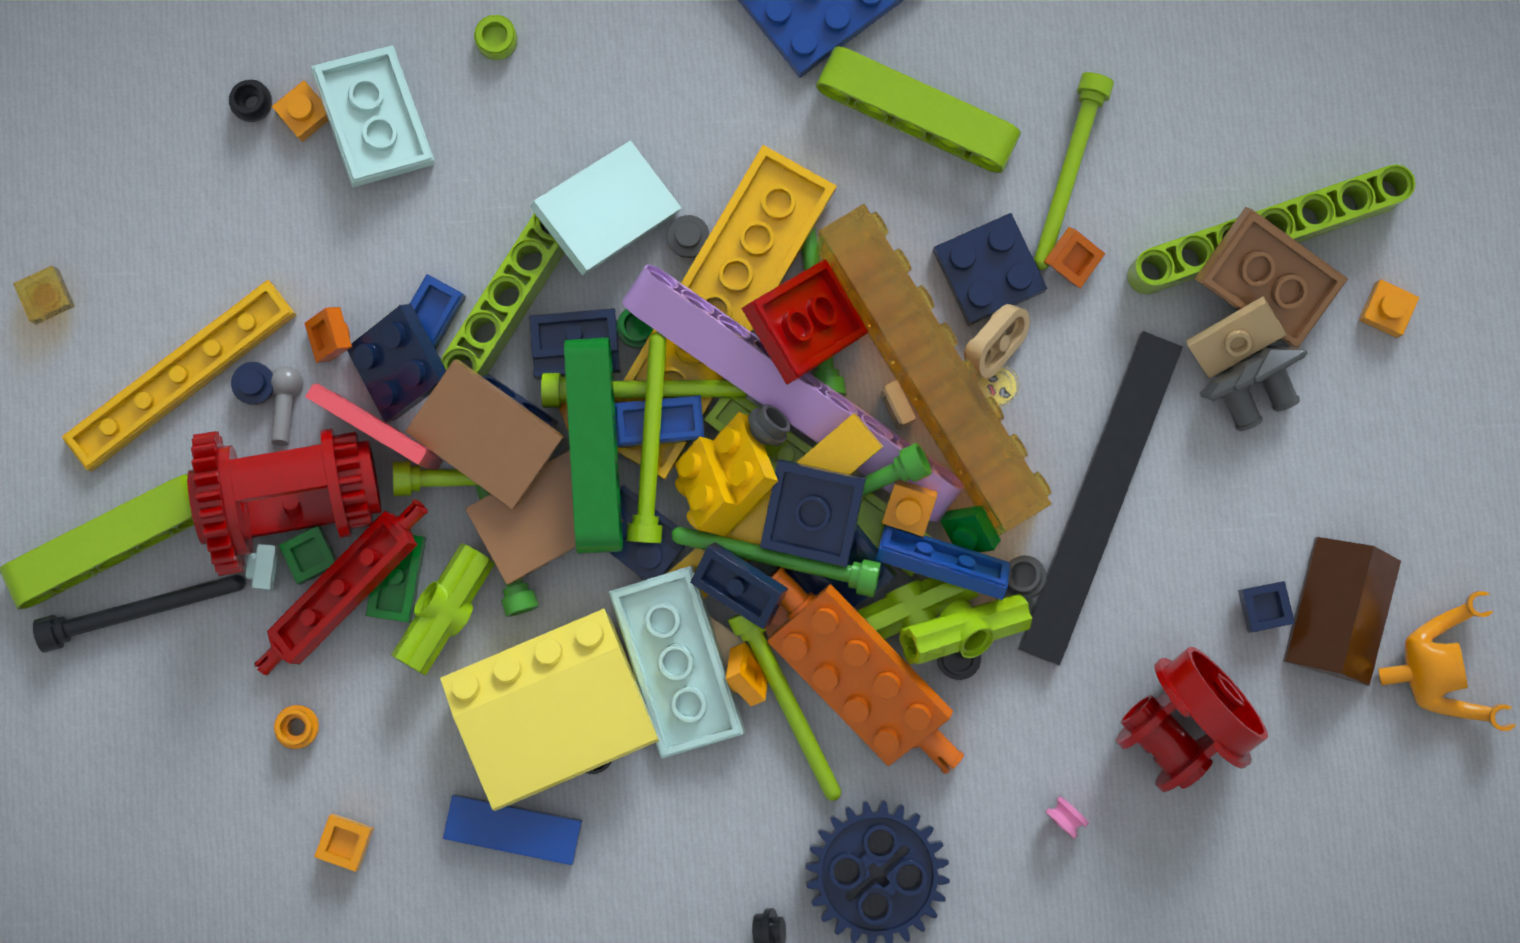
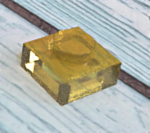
M53 265L13 283L29 321L36 325L75 307L59 269Z

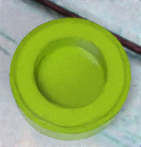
M486 16L479 21L474 31V40L479 51L489 59H505L517 47L518 36L515 27L504 16Z

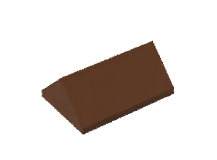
M1315 537L1294 617L1295 624H1292L1283 662L1370 686L1401 560L1372 545Z

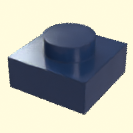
M1285 581L1238 590L1248 633L1295 624Z

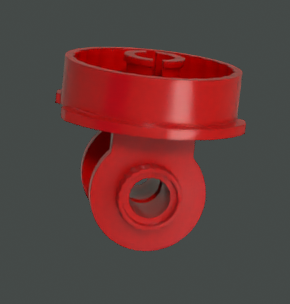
M1188 647L1172 661L1167 658L1159 659L1154 664V669L1166 693L1156 699L1152 695H1148L1135 704L1120 722L1124 728L1118 734L1116 743L1122 749H1127L1138 743L1147 754L1151 753L1154 756L1153 760L1162 769L1155 781V785L1162 792L1170 791L1177 786L1185 789L1194 784L1210 769L1213 764L1211 757L1216 753L1238 768L1244 769L1252 762L1250 752L1268 738V732L1259 714L1238 686L1214 661L1194 647ZM1178 709L1183 716L1187 717L1190 715L1206 735L1194 740L1171 713Z

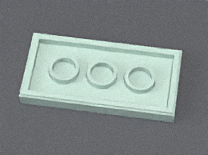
M694 565L609 591L638 687L659 738L656 745L661 759L740 736L746 732L733 690L725 680L726 667L702 590L690 583L695 573Z

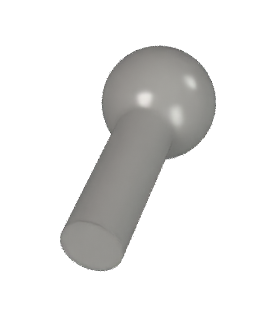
M282 366L272 372L273 376L271 379L273 396H275L271 443L277 446L289 445L293 399L300 394L303 388V379L300 373L292 367Z

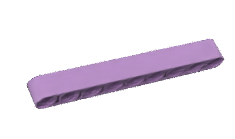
M649 264L645 265L623 298L622 303L624 307L634 316L762 405L769 404L779 409L792 426L817 443L822 441L853 413H856L883 445L880 451L857 469L864 476L894 463V458L900 455L899 451L912 445L809 372L786 385L758 336L660 268ZM926 454L932 474L917 482H913L911 479L906 482L938 492L929 519L930 521L938 522L965 487L955 474ZM895 482L882 488L891 494Z

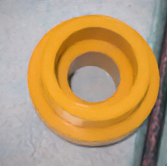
M292 705L286 707L276 717L274 723L275 736L287 748L300 749L307 747L318 735L319 720L314 711L306 706ZM297 718L301 719L305 725L304 731L300 735L294 734L291 730V724Z

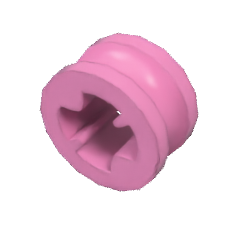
M1058 796L1056 799L1057 806L1054 809L1047 808L1045 813L1075 840L1078 836L1077 829L1080 826L1086 827L1089 822L1061 796Z

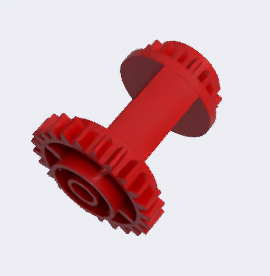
M333 428L321 430V444L238 458L232 445H223L222 436L219 435L218 431L194 434L191 439L193 446L191 447L193 470H188L187 474L190 508L198 539L202 545L207 544L212 565L214 564L215 572L218 573V576L244 572L245 555L252 554L253 538L335 523L339 537L345 538L352 536L353 528L370 526L373 522L372 515L382 513V506L369 440L358 441L356 432L335 435Z

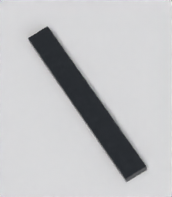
M1145 331L1140 333L1047 571L1045 588L1038 595L1031 612V627L1029 630L1024 631L1017 648L1018 650L1060 666L1183 346Z

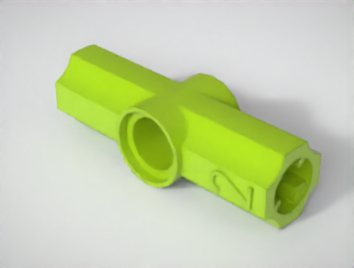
M461 543L438 581L430 583L419 596L414 607V614L416 616L394 648L391 656L426 676L449 637L457 635L468 622L473 611L471 602L495 563L481 552Z
M933 578L923 581L917 579L885 594L884 599L859 609L857 612L886 640L888 637L899 633L901 628L937 618V615L941 614L944 608L957 600L969 601L979 595L975 591Z
M1021 594L1009 595L1004 597L1003 600L996 599L977 606H972L967 600H957L944 608L939 617L901 628L899 641L902 646L903 656L910 665L922 664L956 652H960L963 657L968 659L975 658L984 653L994 640L1029 630L1032 616L1029 611L1028 602Z

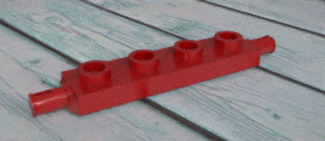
M414 499L399 516L384 511L268 629L267 635L271 647L255 661V667H259L257 670L267 676L282 660L289 664L300 665L418 545L414 540L411 528L428 513L427 508H424L425 506L420 501Z

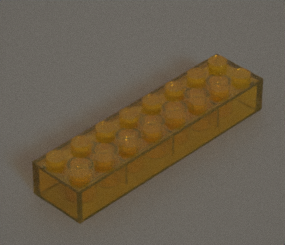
M862 204L819 230L817 242L819 256L822 261L824 259L828 261L868 329L869 337L896 380L898 379L902 390L954 474L964 484V490L974 506H983L997 534L1000 536L1050 506L1052 503L1047 496L1052 494L1051 489L1041 473L1037 471L1033 474L1024 458L1028 456V453L1016 434L1009 436L1001 421L1004 419V414L998 403L992 396L986 399L977 385L981 382V378L975 366L969 359L962 361L954 346L958 345V342L946 322L939 324L931 309L935 305L928 291L923 285L916 287L908 274V272L912 271L908 259L901 249L893 250L885 236L889 232L883 219L876 211L871 214L866 205Z

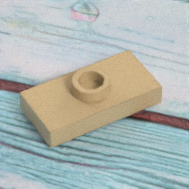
M1262 296L1189 338L1186 342L1210 379L1286 336V333Z

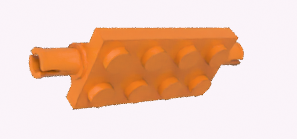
M779 567L776 573L773 572L769 577L788 588L781 605L789 612L787 614L789 619L771 634L767 642L887 766H890L913 747H920L941 769L943 774L950 772V768L953 770L963 759L964 754L938 729L950 719L953 710L831 584L819 594L814 595L812 592L807 594L785 571V568Z

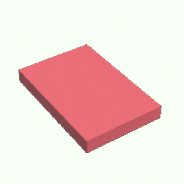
M318 383L316 385L313 384L305 396L426 469H438L443 462V459L424 445Z

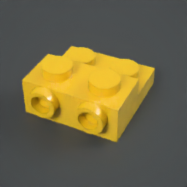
M738 412L714 440L699 436L674 464L678 473L675 487L687 498L690 510L686 514L687 520L699 531L725 537L778 482L764 445L757 441L750 432L749 415Z

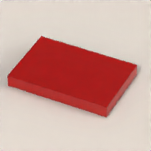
M826 259L741 308L786 385L797 380L869 333Z

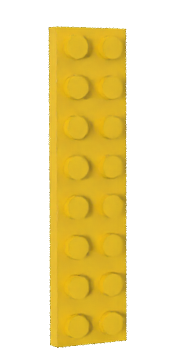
M762 145L681 283L753 333L754 329L741 308L781 285L808 236L835 193L837 186L769 147ZM653 329V331H652V333L650 334V336H651L653 333L657 332V331ZM649 338L623 381H646ZM667 339L664 380H725L718 373ZM701 397L703 417L715 397ZM614 398L615 403L645 400V398ZM688 442L659 444L658 477L665 481L667 480L675 466L674 464L680 458ZM617 446L618 454L640 466L642 446L618 448Z

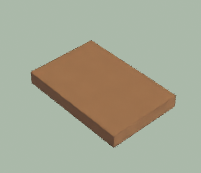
M1245 207L1194 280L1237 310L1263 296L1285 330L1286 336L1280 340L1290 347L1299 348L1348 278L1257 212Z
M458 359L453 360L405 431L511 509L518 505L565 438L557 430Z
M570 450L546 463L514 509L505 505L492 494L465 508L507 585H511L576 548Z

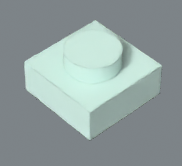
M258 544L257 552L248 555L246 578L253 579L252 588L274 591L279 547Z

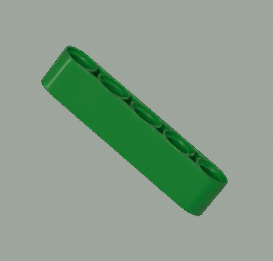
M610 338L565 340L564 357L577 554L620 552L623 550Z

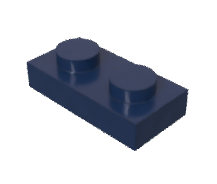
M716 542L707 547L690 582L761 629H765L771 624L788 590L787 587Z

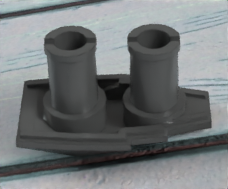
M1285 345L1266 346L1229 367L1221 376L1212 380L1200 392V395L1212 401L1219 398L1224 399L1235 423L1236 430L1245 431L1251 429L1263 421L1249 388L1251 385L1263 382L1274 411L1287 410L1300 402V398L1296 394L1286 368L1306 357L1305 355L1308 353L1306 350Z

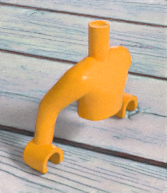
M1485 591L1473 592L1467 597L1466 603L1432 618L1413 631L1405 640L1406 664L1378 668L1381 686L1409 682L1415 701L1420 708L1457 718L1486 721L1500 731L1512 730L1516 724L1499 725L1495 720V715L1499 710L1512 709L1509 705L1499 703L1488 707L1443 697L1447 693L1468 688L1465 666L1459 643L1444 644L1432 642L1437 636L1473 616H1490L1493 611L1479 613L1473 608V600L1477 596L1490 594Z

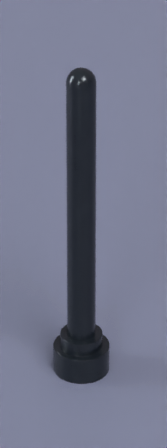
M235 574L68 620L63 616L57 618L55 615L38 618L33 621L34 638L38 648L43 653L61 649L64 647V643L70 642L71 637L241 591L246 585V580L242 575Z

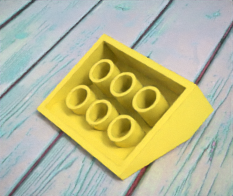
M601 609L440 678L454 721L493 811L502 809L659 741L616 627L605 609Z

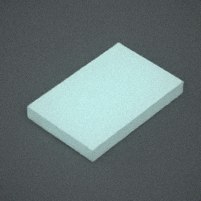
M393 45L311 66L312 76L352 188L434 165L433 154Z
M631 140L540 196L530 206L582 276L676 215L682 208Z

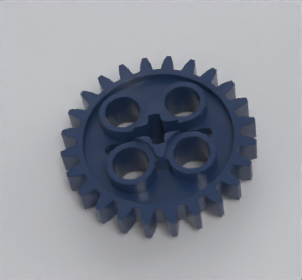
M866 800L863 801L862 813L858 815L849 806H846L847 820L842 822L837 817L830 816L831 823L835 829L830 833L819 828L817 832L825 841L823 846L810 845L809 850L819 857L818 861H811L805 865L807 870L817 873V877L806 882L807 888L820 889V893L811 900L813 906L826 904L827 908L823 911L821 920L826 922L835 917L837 922L834 932L837 935L842 933L847 927L850 928L851 943H856L862 933L866 934L868 943H876L877 936L882 935L886 943H893V934L897 932L908 942L910 941L908 927L913 925L918 930L924 932L925 927L920 918L924 914L937 918V913L930 906L932 900L938 902H945L946 897L937 891L936 888L937 885L950 883L948 877L938 873V869L947 866L949 860L943 857H935L934 854L944 846L941 840L928 842L927 839L932 834L934 828L931 825H927L918 830L916 827L919 823L920 815L915 812L905 820L903 818L904 806L902 804H899L892 814L888 813L885 800L880 801L877 812H872ZM876 830H886L892 837L891 846L883 853L873 852L868 847L869 836ZM901 847H908L907 854L885 868V881L880 883L877 879H873L852 900L846 898V894L851 889L859 886L870 877L869 865L875 863L876 866L882 867ZM846 858L854 860L858 864L857 875L850 881L837 879L834 875V867L837 862ZM905 865H914L920 870L919 881L912 887H902L897 883V873ZM877 893L886 898V907L881 914L870 916L862 910L863 901L870 894Z

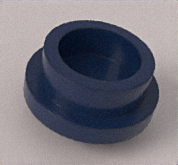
M248 362L238 367L231 379V388L236 398L249 405H259L266 402L273 394L271 384L272 371L259 362Z

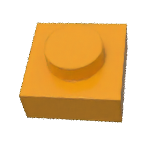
M305 80L271 106L301 142L328 122L321 99Z
M1380 279L1375 282L1359 317V321L1398 338L1404 334L1420 297Z
M902 480L895 481L882 524L924 537L938 492Z
M745 642L730 648L725 678L729 687L738 693L750 706L765 701L768 681L753 651Z
M334 813L330 814L314 857L356 872L360 870L374 827Z

